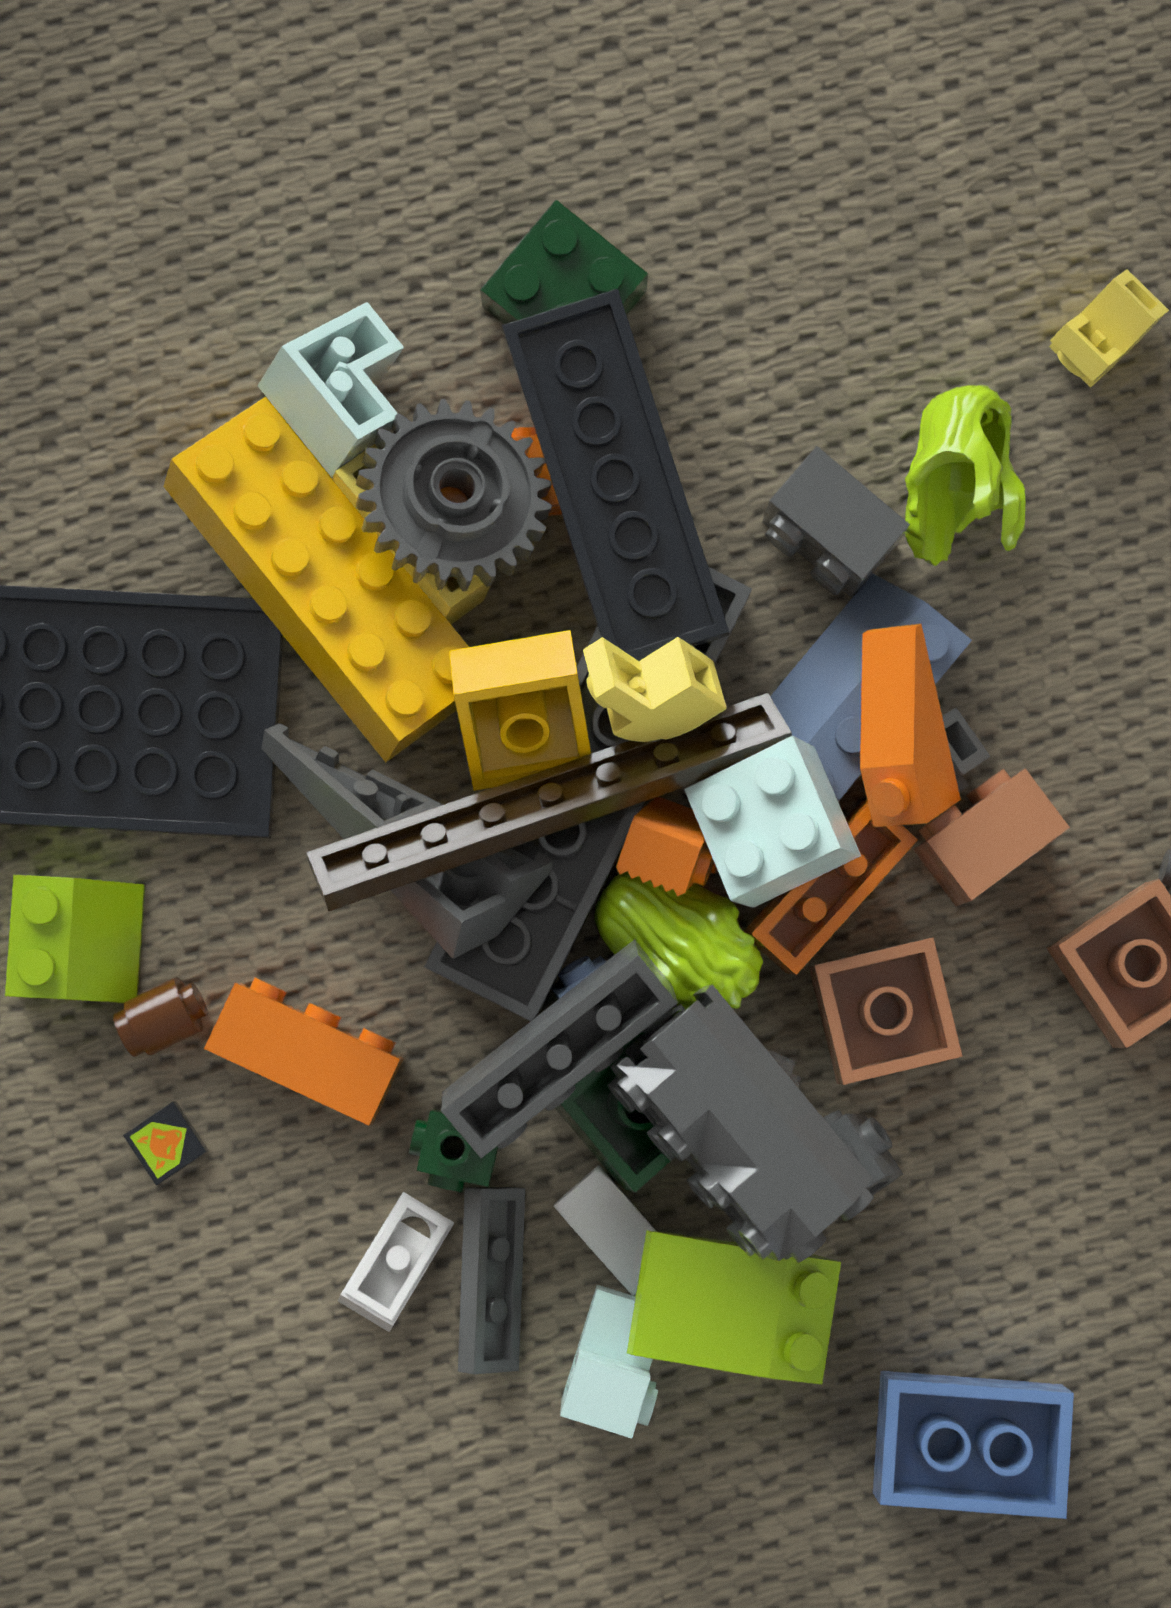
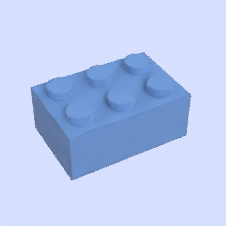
M881 1371L873 1494L880 1505L1066 1519L1074 1393L1062 1384Z

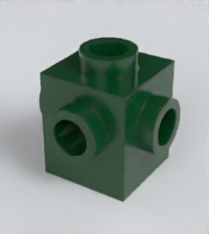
M433 1109L430 1110L428 1121L416 1120L409 1155L419 1157L416 1171L429 1174L428 1185L463 1192L465 1182L486 1187L490 1185L498 1147L496 1146L484 1157L480 1158L441 1111ZM453 1135L462 1139L465 1145V1151L462 1156L453 1157L445 1151L444 1142L448 1136Z

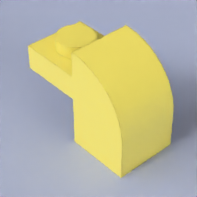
M1125 270L1115 277L1079 315L1067 322L1050 340L1052 344L1049 347L1057 354L1061 363L1071 373L1080 377L1091 388L1169 310L1134 275Z
M603 637L583 649L589 676L586 679L588 690L600 706L607 708L612 732L620 738L638 742L674 738L697 728L727 709L714 661L679 637L641 661L636 660Z

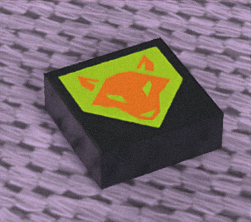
M176 1101L171 1102L123 1135L156 1186L209 1151Z

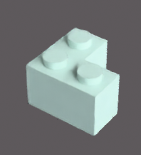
M366 302L283 345L259 382L258 387L332 478L336 470L361 454L366 448L375 444L377 431L380 428L388 431L391 430L394 417L398 413L377 386L391 368L404 346L369 303Z
M596 1285L561 1399L560 1416L632 1438L637 1423L648 1426L658 1394V1390L655 1389L657 1382L650 1380L649 1372L653 1359L627 1353L635 1296Z

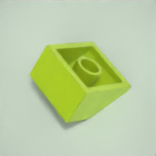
M13 875L5 996L124 1003L138 996L145 885L69 877Z

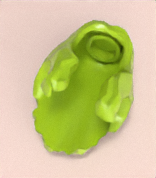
M967 385L952 388L933 398L922 412L917 452L910 465L909 473L905 477L908 491L905 521L910 524L905 532V538L913 551L914 558L924 559L933 566H937L941 561L948 560L955 532L961 533L976 518L979 520L989 516L996 509H1003L1001 543L1006 551L1009 552L1016 547L1018 539L1025 529V488L1014 472L1009 459L1010 430L1012 425L1011 407L1008 402L1002 400L998 393L991 390L988 386Z
M628 871L615 876L603 890L595 906V923L601 938L614 954L635 940L673 986L678 1002L677 1006L681 1004L685 1009L696 1002L692 995L708 985H713L733 1009L740 1008L742 998L749 996L755 991L759 983V971L762 967L763 959L757 946L754 945V937L743 932L737 921L739 911L730 899L714 894L696 884H693L686 893L677 897L674 889L665 892L662 885L654 888L651 880L642 883L639 876L631 879Z

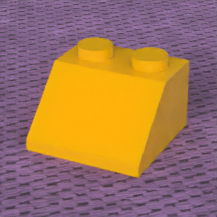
M570 630L449 651L453 694L474 791L497 787L591 754Z

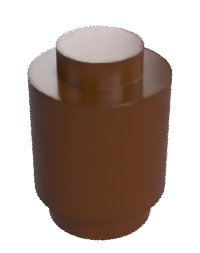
M175 977L124 1002V1009L114 1013L113 1020L122 1043L133 1057L144 1052L152 1056L203 1031L201 1018L208 1015V1009L194 983L185 986L178 977Z

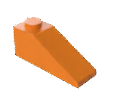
M922 624L872 629L862 633L860 771L873 827L928 823L961 800Z

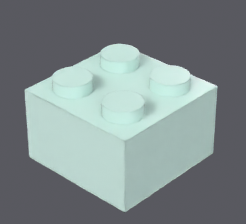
M793 735L684 789L730 901L754 908L861 857L815 747Z

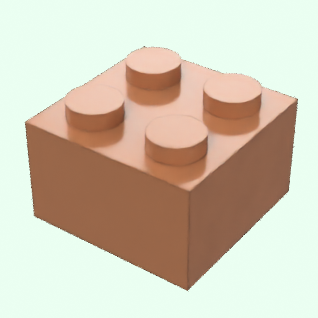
M1026 768L1012 777L1008 775L1005 769H1002L966 795L973 805L963 813L954 805L919 830L925 841L913 850L955 906L970 902L1070 828Z
M1160 879L1142 884L1046 948L1113 1048H1128L1171 1019V895Z
M934 937L809 967L837 1084L846 1085L963 1057Z

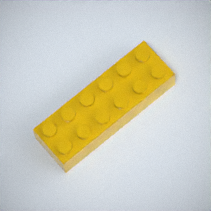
M264 397L173 457L163 487L386 763L457 711L453 694L449 651L468 648L469 646L420 586L413 582V578L406 569L402 567L394 571L391 568L395 557L390 550L381 553L374 551L379 536L375 532L368 533L362 531L364 522L362 515L332 480L333 478H331L268 398Z

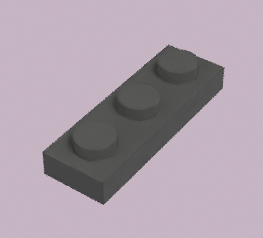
M465 1187L458 1372L486 1374L519 1371L525 1188Z

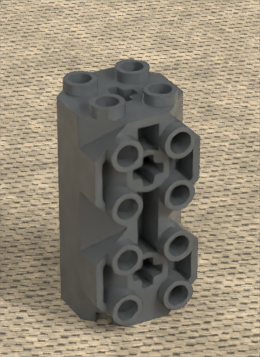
M713 985L704 986L692 995L696 1002L685 1009L679 1004L673 1009L670 1017L662 1025L648 1034H643L625 1050L629 1057L619 1058L610 1066L616 1077L607 1086L626 1110L632 1113L636 1109L643 1113L654 1127L647 1134L664 1156L670 1161L675 1157L681 1162L686 1159L691 1164L695 1173L686 1180L687 1183L708 1208L711 1209L716 1206L727 1214L733 1223L726 1230L748 1256L751 1257L753 1254H756L762 1260L768 1257L777 1261L783 1258L786 1260L793 1256L798 1263L802 1262L825 1243L827 1238L822 1231L839 1216L844 1221H848L869 1205L874 1196L866 1187L873 1178Z

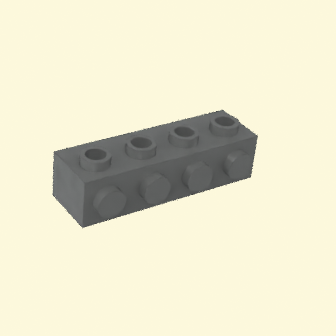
M633 940L442 1091L441 1112L480 1158L484 1157L496 1146L499 1149L508 1146L527 1128L526 1123L544 1108L550 1111L563 1103L574 1092L575 1084L593 1070L596 1073L600 1072L616 1061L623 1053V1046L639 1033L648 1034L662 1025L672 1014L673 1010L671 1008L678 1003L673 986L639 944Z

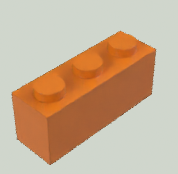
M867 800L861 801L846 818L861 857L773 898L744 930L745 933L751 934L754 937V944L787 974L797 975L918 841L903 825L873 827Z
M254 977L250 987L241 983H235L204 1049L368 1126L372 1125L403 1061V1058L392 1054L396 1042L366 1028H363L359 1038L337 1028L342 1017L312 1003L308 1004L305 1012L283 1003L287 994L286 991Z

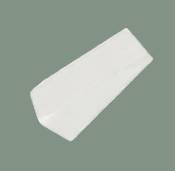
M598 1165L554 1204V1207L628 1292L634 1296L637 1291L646 1230H656L601 1166Z
M403 1192L342 1291L338 1302L390 1332L454 1225V1222ZM412 1216L423 1219L429 1226L430 1239L401 1221Z

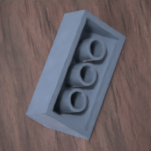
M875 574L868 578L770 696L791 730L792 735L815 747L838 801L861 775L862 633L872 629L922 624L935 684L972 641L928 603Z

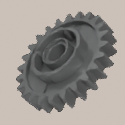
M441 399L436 414L431 415L419 403L416 405L413 414V422L399 413L396 414L392 424L393 433L380 428L374 441L377 448H366L362 463L368 469L359 470L356 486L366 490L358 495L356 509L371 512L364 519L362 531L368 533L379 532L380 536L376 541L374 551L381 553L393 550L396 553L391 567L394 571L402 568L407 563L411 564L414 567V583H418L427 573H431L435 576L437 590L442 591L448 578L454 577L457 579L461 590L467 591L473 575H476L486 587H489L496 576V568L505 575L511 576L517 566L515 557L528 561L534 550L531 541L540 542L546 527L540 520L547 519L552 504L541 498L547 496L552 484L551 481L537 478L536 476L541 473L545 460L544 458L536 457L528 458L526 455L533 442L532 438H523L515 441L511 435L516 422L511 420L501 427L496 426L493 423L494 409L491 407L481 417H475L470 401H465L459 413H453L446 399ZM445 487L457 488L465 494L468 501L463 503L451 502L442 495L440 489Z

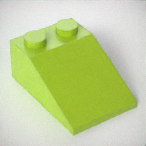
M646 1230L627 1353L634 1356L769 1379L822 1385L841 1262L815 1254L799 1263L793 1256L786 1260L783 1258L780 1261L769 1259L768 1257L762 1260L756 1254H753L751 1257L748 1256L736 1242Z

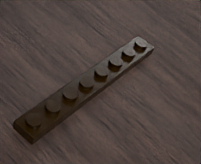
M766 693L728 706L720 714L680 736L649 742L627 741L306 852L311 871L329 912L698 783L792 736V732L770 695Z

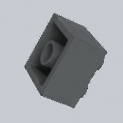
M818 446L814 448L769 500L762 520L769 527L765 536L777 549L789 557L798 552L814 566L810 574L823 588L833 595H838L843 590L851 598L897 546L910 526L907 521Z

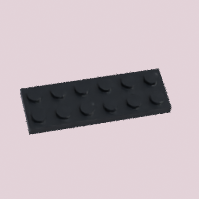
M618 289L502 325L601 638H605L636 660L641 661L677 637L695 647L729 636L724 613Z

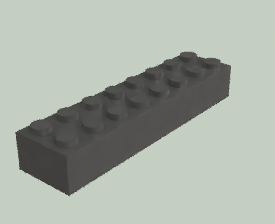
M709 567L729 629V636L695 646L694 648L712 659L716 665L749 599L752 588ZM598 626L588 646L601 638ZM583 654L577 665L592 754L630 740L613 734L607 708L600 706L590 694L586 683L589 672ZM646 801L512 847L511 849L531 859L538 852L553 861L550 874L497 937L454 959L436 942L424 967L532 1021L539 1015L559 972L622 851L634 815L642 810Z

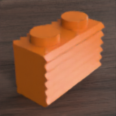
M659 796L634 815L616 866L620 875L628 871L631 879L639 876L642 883L651 880L654 888L662 885L665 892L674 889L677 897L686 893L694 883L704 886L710 873L715 874L717 871L693 809Z

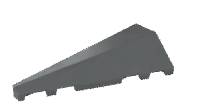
M277 724L264 730L261 749L343 839L443 805L373 769L364 776L340 764L339 753L326 746L319 752H316L290 739L289 728L282 724ZM509 848L392 889L391 891L454 959L497 937L550 874L553 861L539 852L531 859Z

